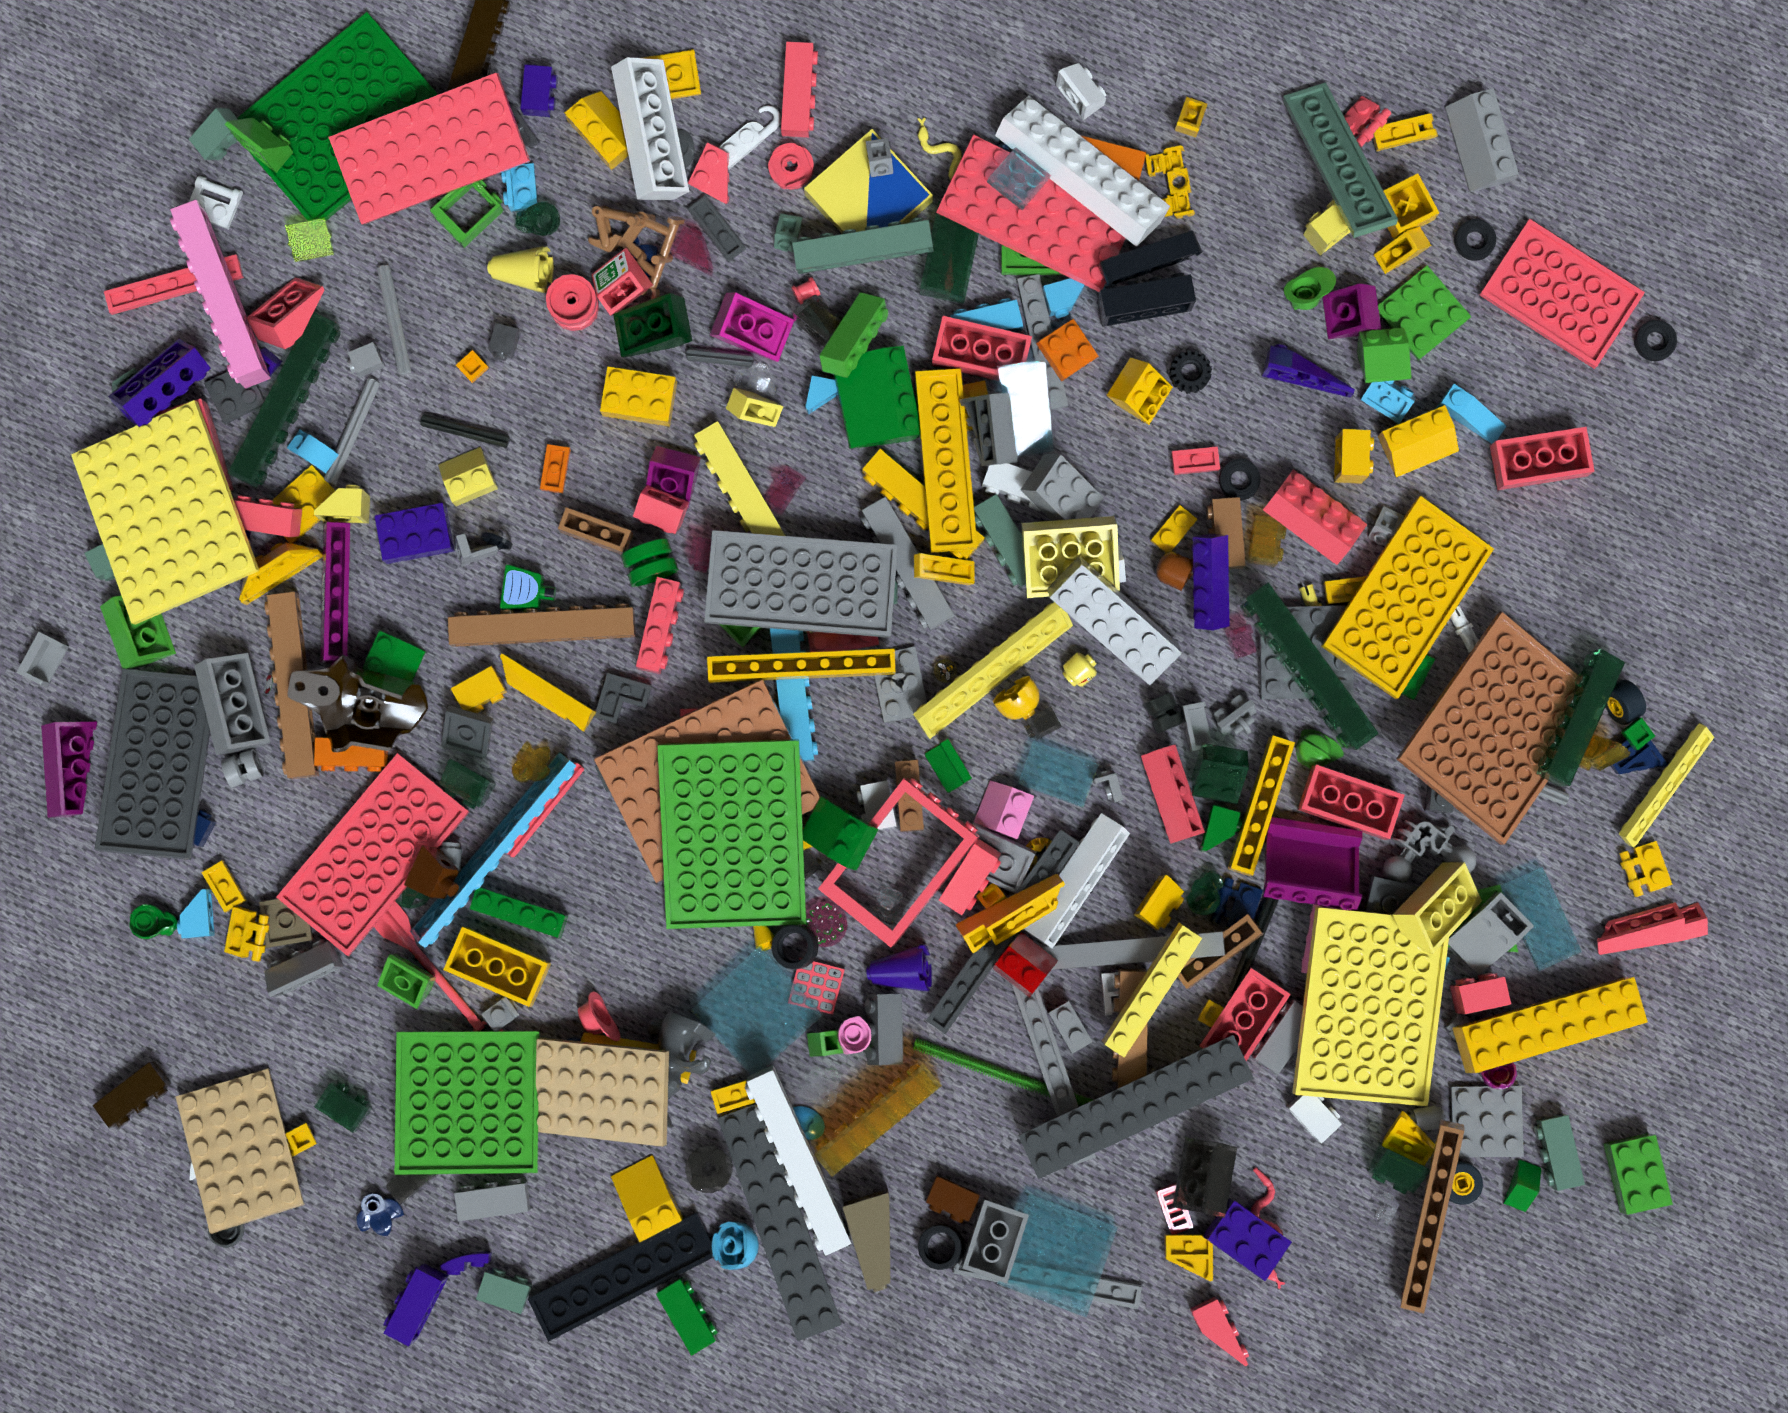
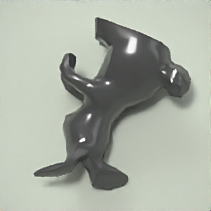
M668 1012L664 1019L652 1018L648 1022V1034L653 1037L658 1035L659 1049L669 1051V1100L681 1088L682 1073L690 1072L702 1075L709 1070L711 1065L709 1057L705 1056L702 1061L698 1059L691 1062L689 1061V1055L698 1041L709 1042L716 1033L708 1030L706 1026L672 1012ZM667 1113V1126L672 1128V1122Z

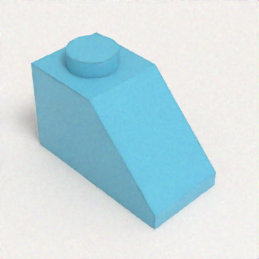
M1071 278L1044 285L1043 293L1049 316L1055 315L1056 318H1062L1069 315L1068 311H1072L1085 285Z
M201 889L180 914L177 930L181 934V938L215 936L211 889Z

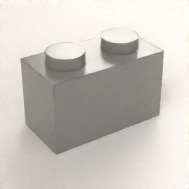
M1069 1001L1047 1012L1070 1053L1073 1054L1092 1043L1091 1038Z

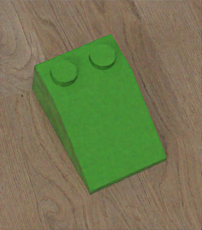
M254 118L227 121L224 124L242 147L275 173L293 154L289 147L290 142L281 134L278 136L271 132L273 128L263 120L259 123Z

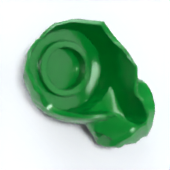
M143 904L136 907L131 913L129 927L136 937L151 939L159 934L162 936L172 935L177 929L178 921L172 913L163 912L153 905Z

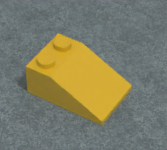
M1159 876L1133 915L1155 930H1159L1160 927L1164 929L1171 920V917L1168 915L1172 909L1177 910L1184 900L1182 894L1184 891L1169 876Z
M653 1155L611 1176L628 1220L639 1242L684 1219Z

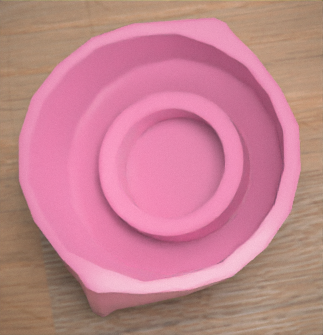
M860 1016L849 1018L841 1024L838 1030V1042L844 1054L862 1052L870 1044L871 1029Z

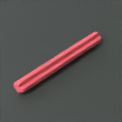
M574 762L576 767L573 776L560 785L558 794L545 803L543 812L531 820L528 830L516 838L513 848L506 854L510 857H515L582 774L584 768L579 763Z

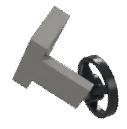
M484 532L481 535V540L487 545L470 550L464 533L455 537L454 547L460 566L463 567L469 565L470 562L497 555L498 550H510L513 544L501 536Z

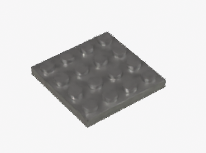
M1346 606L1259 607L1261 700L1354 698L1353 669L1321 647Z

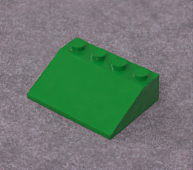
M904 346L867 351L862 354L858 360L857 367L851 371L848 378L834 374L849 449L908 442L920 436L919 416Z

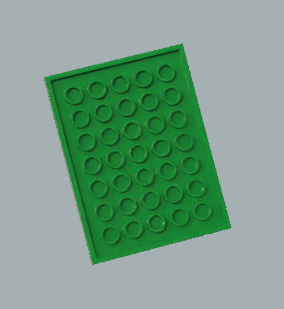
M366 12L237 117V119L254 118L259 123L263 120L273 128L271 131L276 136L281 134L290 142L289 147L293 154L277 173L253 154L251 155L316 230L352 200L329 137L438 94L368 12Z

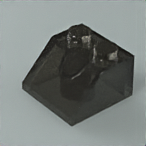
M811 297L793 311L794 323L825 347L843 318L836 313L832 315L827 310L828 306L820 299L815 301Z

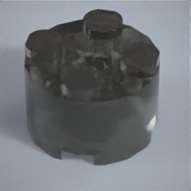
M706 1144L698 1147L689 1156L686 1162L685 1173L688 1182L694 1189L702 1193H714L720 1191L728 1184L733 1174L734 1164L731 1155L724 1148L715 1144ZM707 1163H711V1166L716 1168L712 1171L711 1175L703 1169L707 1166Z

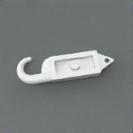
M769 105L761 107L758 111L760 113L764 111L771 112L773 114V121L766 127L757 122H749L719 146V148L729 153L728 169L732 168L779 127L781 114L778 109Z

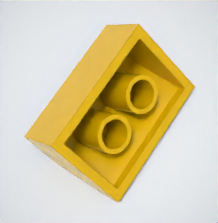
M602 91L581 98L564 113L571 126L610 170L614 169L629 156L620 112Z
M1445 405L1384 430L1378 435V439L1395 477L1404 475L1459 451L1455 426Z

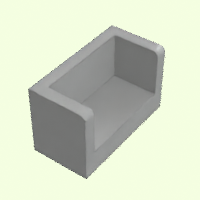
M38 632L16 673L47 687L69 646L42 632Z
M1205 701L1185 705L1180 708L1184 720L1183 725L1189 753L1215 747L1210 737L1204 708L1206 707Z

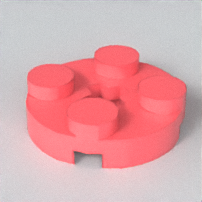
M786 143L773 151L768 163V169L774 183L782 189L794 190L803 187L812 178L814 163L810 152L806 148H802L794 143ZM791 161L792 164L798 165L795 167V171L791 172L785 169L788 166L787 162Z

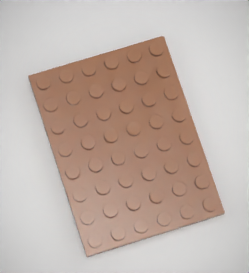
M1500 612L1493 619L1396 759L1500 845H1504L1605 697L1507 615Z
M763 679L594 758L656 883L664 879L658 744L792 739ZM800 756L802 814H805L815 808L820 795Z

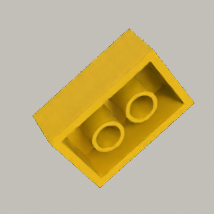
M607 366L600 412L605 417L670 427L677 388L676 377Z

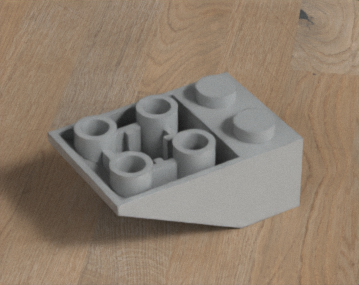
M1497 892L1449 937L1448 945L1480 975L1517 944L1534 925L1501 892Z

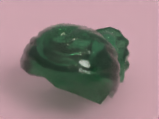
M539 202L528 207L526 210L517 212L514 225L522 233L549 236L558 230L560 214L552 203Z
M1210 870L1202 873L1200 878L1194 881L1189 895L1186 896L1188 907L1193 913L1209 915L1216 911L1221 901L1219 889L1223 887L1222 876L1216 871ZM1205 895L1204 898L1196 901L1198 896Z

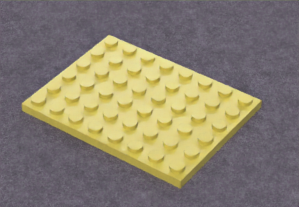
M193 400L152 418V421L146 425L134 426L71 454L131 624L136 625L259 571L197 401Z
M1315 906L1292 1093L1302 1096L1428 1106L1449 937L1433 954H1428L1401 934L1393 914Z

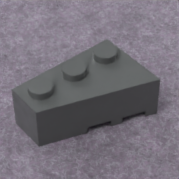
M1010 393L987 394L960 399V404L965 406L969 417L966 419L967 424L972 426L976 437L973 439L981 465L990 466L1018 462Z

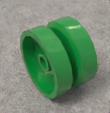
M668 539L650 541L631 548L620 555L624 567L632 569L627 575L632 587L656 582L657 577L665 579L679 571L675 558L667 557L672 552Z

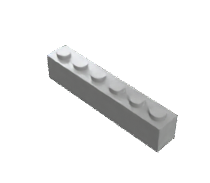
M884 497L863 509V517L860 520L866 530H872L874 537H872L873 543L898 545L896 574L898 576L895 577V580L900 589L905 587L909 594L906 599L912 609L917 608L920 616L917 618L923 629L928 627L931 632L952 620L954 614L935 581L914 578V555L918 554L887 498Z

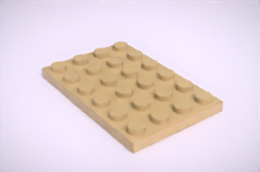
M538 1038L536 1048L538 1132L661 1147L667 1145L669 1051Z
M269 1069L176 1096L211 1234L305 1205Z

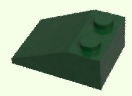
M672 293L613 314L620 353L623 358L675 348L693 341L685 299Z

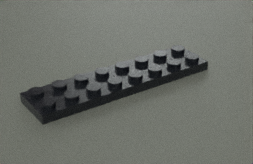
M698 1212L684 1218L681 1222L641 1242H637L529 1297L528 1301L549 1342L713 1258L712 1241Z

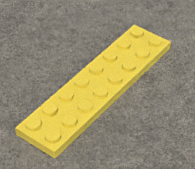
M1055 602L1048 604L1040 614L1029 619L1025 626L1017 632L1010 634L1001 645L994 647L982 660L976 661L967 672L957 676L953 683L945 689L938 691L929 702L922 704L913 715L928 738L931 739L1071 628L1073 624L1068 613Z

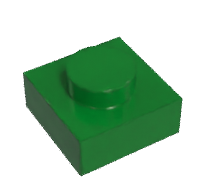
M1640 717L1621 731L1634 750H1639L1655 737V734L1643 718Z

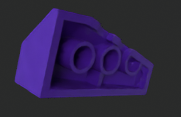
M1275 344L1268 349L1262 377L1349 398L1354 394V388L1294 351L1288 350V347Z

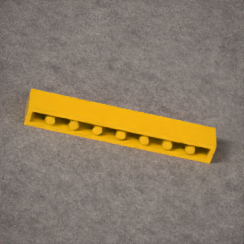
M895 649L707 657L709 683L758 681L761 679L785 680L895 675L896 672Z

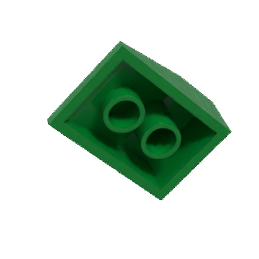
M821 796L803 829V840L837 863L857 871L879 829Z

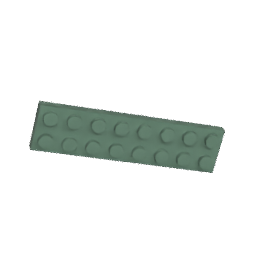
M1326 82L1284 95L1283 102L1353 238L1396 225L1398 218Z

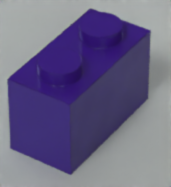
M525 65L520 108L523 115L550 117L551 110H555L556 99L552 97L553 89H557L558 76L554 75L552 67Z

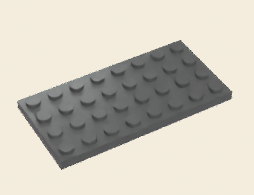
M131 669L122 670L95 851L184 860L192 859L210 737V728L197 676Z

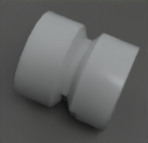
M254 749L240 753L239 758L231 756L221 760L224 776L231 788L245 784L246 779L253 781L264 776L259 757ZM243 763H244V765H245V768H246V771H247V772L244 771V768H243V765H242Z

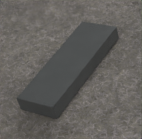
M706 195L687 208L727 262H730L746 250V247Z

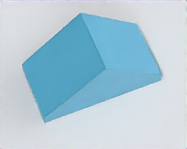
M817 376L811 377L806 402V412L808 414L838 396L835 380Z

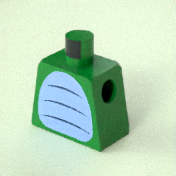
M506 565L500 608L502 610L540 609L541 599L554 601L556 587L544 586V577L541 574Z

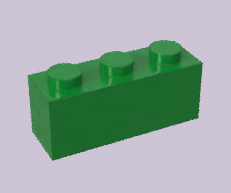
M680 1277L657 1291L656 1296L692 1356L717 1340L716 1334L718 1330L712 1321L708 1322L704 1316L706 1309L700 1300L695 1301L692 1295L695 1291L689 1280L684 1281Z

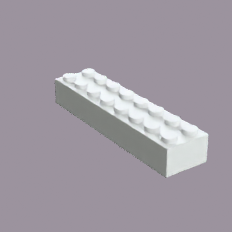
M1029 95L1003 118L995 136L1136 247L1162 222L1170 208V205Z
M774 1065L748 1076L745 1090L750 1100L755 1099L757 1105H755L754 1109L759 1121H765L764 1132L769 1143L774 1142L776 1146L774 1154L779 1165L784 1163L786 1168L784 1169L785 1179L789 1187L794 1185L795 1201L799 1208L803 1207L805 1210L803 1218L808 1229L813 1228L815 1232L813 1240L818 1251L823 1250L826 1256L850 1245V1233Z

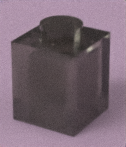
M1052 707L1026 719L1027 725L1024 726L1029 738L1034 737L1036 741L1062 727Z

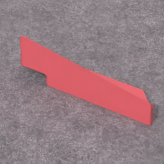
M1675 902L1610 920L1605 926V932L1602 937L1597 939V951L1599 955L1679 942L1708 935L1707 917L1698 902L1679 909Z

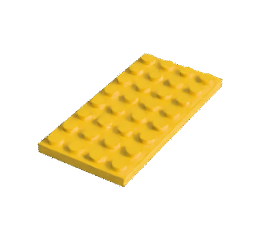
M1422 496L1417 497L1321 647L1391 697L1398 699L1494 548Z

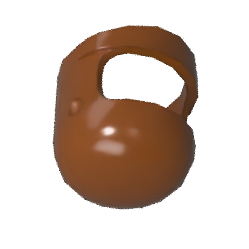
M1175 552L1165 553L1160 558L1156 567L1158 580L1182 591L1187 581L1193 575V559L1186 558Z

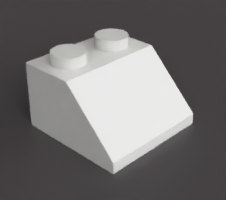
M1077 63L1058 72L1056 86L1081 119L1085 120L1105 105L1106 93L1100 85L1096 86L1092 81L1093 77L1086 67L1082 68Z

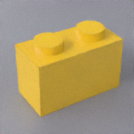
M492 666L451 688L461 709L473 713H479L484 710L483 705L490 701L492 704L504 699L503 694L507 693L500 677Z

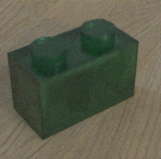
M340 1081L337 1084L335 1082L329 1083L314 1107L350 1132H357L372 1110V1107L368 1105L370 1101L359 1094L354 1096L349 1092L350 1088Z

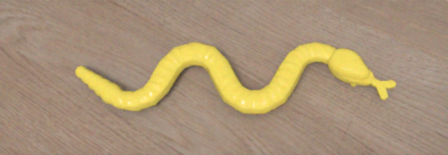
M918 118V121L921 123L918 139L923 150L930 154L947 151L953 154L954 158L948 174L951 181L962 159L961 150L957 145L951 143L930 146L927 143L928 131L923 124L926 118L922 120Z

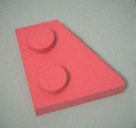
M707 142L688 184L727 204L729 202V153Z

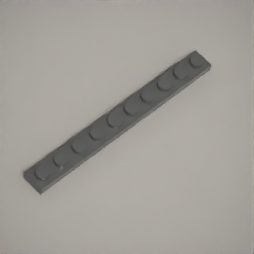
M1060 829L1015 894L1054 874H1059L1080 842ZM1016 934L998 945H995L991 939L973 953L926 1021L946 1035Z

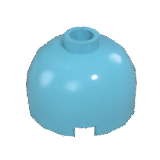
M726 1222L721 1224L719 1227L722 1228L718 1233L714 1234L712 1239L714 1259L719 1260L720 1264L723 1265L721 1266L723 1269L738 1270L747 1267L755 1260L758 1254L759 1242L755 1231L744 1223Z

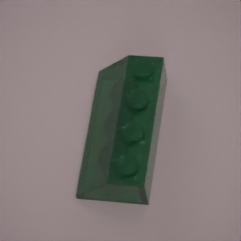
M936 213L931 235L934 252L927 254L920 286V295L964 304L979 233Z

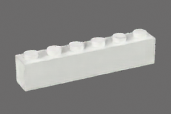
M1101 813L1092 822L1091 829L1080 840L1077 850L1069 858L1059 875L1065 885L1060 888L1056 909L1027 926L1024 930L1053 949L1130 833L1122 825Z

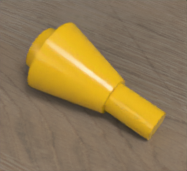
M753 926L756 949L761 948L762 951L771 949L774 935L768 926Z

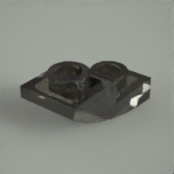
M438 1174L397 1175L385 1187L397 1203L401 1205Z

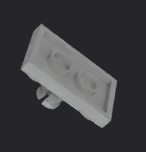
M915 647L895 650V675L874 676L884 724L914 718L913 714L922 704L927 703Z

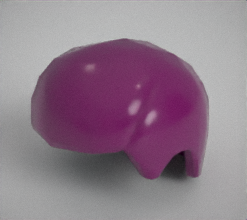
M1513 1062L1480 1072L1484 1083L1498 1090L1509 1088L1517 1078L1516 1065Z

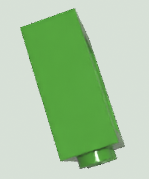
M482 180L449 192L430 209L433 217L464 248L504 211L500 205L502 200L494 192L489 194L485 190L487 185ZM473 187L493 208L465 234L445 212Z

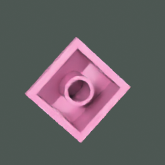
M990 780L974 822L996 833L1017 840L1034 796Z

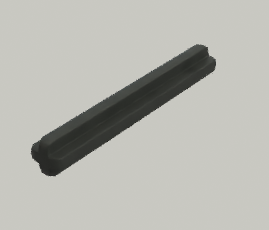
M423 414L420 420L422 427L504 448L508 446L510 437L506 434L428 414Z

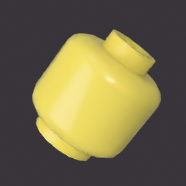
M1076 653L1064 663V672L1062 674L1074 687L1076 685L1083 687L1096 676L1097 671L1094 666L1097 663L1089 654L1084 656L1082 653Z

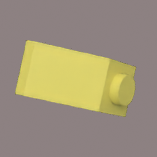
M733 388L726 409L739 419L776 427L783 405L756 393Z

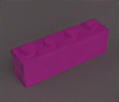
M53 722L41 726L48 818L72 817L83 814L87 790L86 777L87 773L90 772L91 765L89 763L90 751L93 750L94 741L92 740L93 730H96L97 722Z

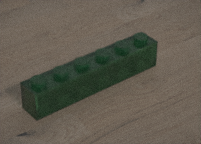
M1603 649L1591 651L1586 656L1583 671L1575 680L1576 686L1574 691L1566 700L1567 706L1565 711L1557 720V729L1549 738L1547 743L1548 749L1538 763L1539 769L1536 774L1559 787L1571 785L1625 664L1623 660Z

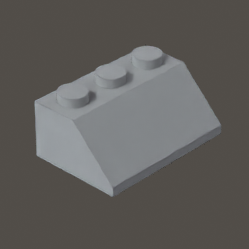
M323 939L312 944L313 949L304 952V949L292 953L290 955L291 959L285 962L280 959L269 964L270 969L264 971L269 996H282L344 967L335 946L330 941L326 942Z
M981 1200L959 1268L1007 1284L1029 1215L987 1200Z

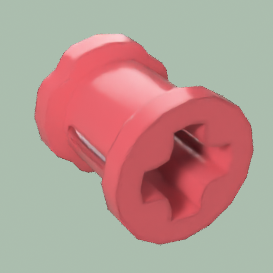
M809 277L807 282L799 286H791L800 305L803 304L804 300L814 295H821L812 277Z

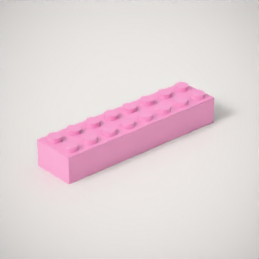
M197 200L170 209L173 216L170 218L173 229L180 236L178 243L182 251L189 258L186 260L190 272L197 279L194 281L198 293L202 294L205 300L202 304L206 314L210 315L213 321L210 323L215 336H218L222 342L218 345L223 357H226L230 363L227 365V369L231 378H234L236 383H240L245 389L271 379L252 328L246 319L247 315L206 211Z

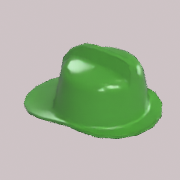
M1312 268L1289 281L1284 287V295L1286 299L1292 302L1294 310L1313 309L1318 305L1320 299L1334 288L1336 276L1328 268Z
M1313 729L1302 730L1301 737L1296 745L1297 761L1309 769L1314 765L1324 767L1344 756V752L1337 742Z

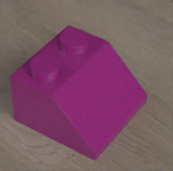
M1359 283L1323 296L1328 339L1359 336L1361 331L1381 330L1375 286Z
M656 446L650 459L646 486L649 485L688 501L690 505L701 457Z

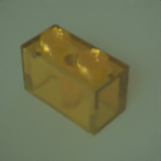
M1256 515L1253 519L1248 563L1275 567L1278 562H1282L1284 549L1280 548L1281 539H1285L1287 528L1273 517Z

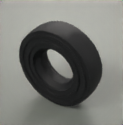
M1480 219L1466 221L1458 228L1455 234L1454 243L1456 250L1462 257L1471 261L1485 259L1492 253L1496 245V233L1493 227ZM1471 232L1480 233L1484 238L1483 246L1480 248L1470 247L1467 243L1468 234Z
M1648 321L1636 332L1634 338L1635 348L1639 355L1646 360L1662 361L1669 357L1676 348V332L1665 321ZM1656 332L1663 336L1664 345L1662 348L1653 349L1648 345L1647 338L1650 333Z
M1235 459L1228 462L1219 475V485L1222 492L1229 498L1240 497V501L1252 497L1259 489L1261 482L1258 468L1252 462L1245 459ZM1237 471L1244 472L1249 479L1248 485L1244 488L1233 486L1231 482L1233 473Z

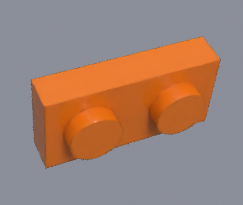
M547 444L540 484L541 491L564 494L570 447Z

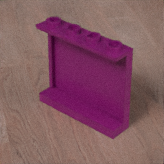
M1272 817L1266 833L1263 897L1357 911L1362 898V894H1359V846L1362 841L1363 831Z

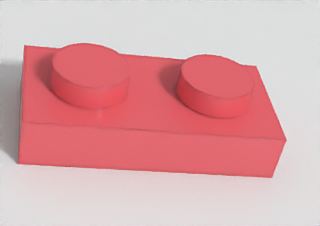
M1218 447L1171 452L1174 475L1220 470Z

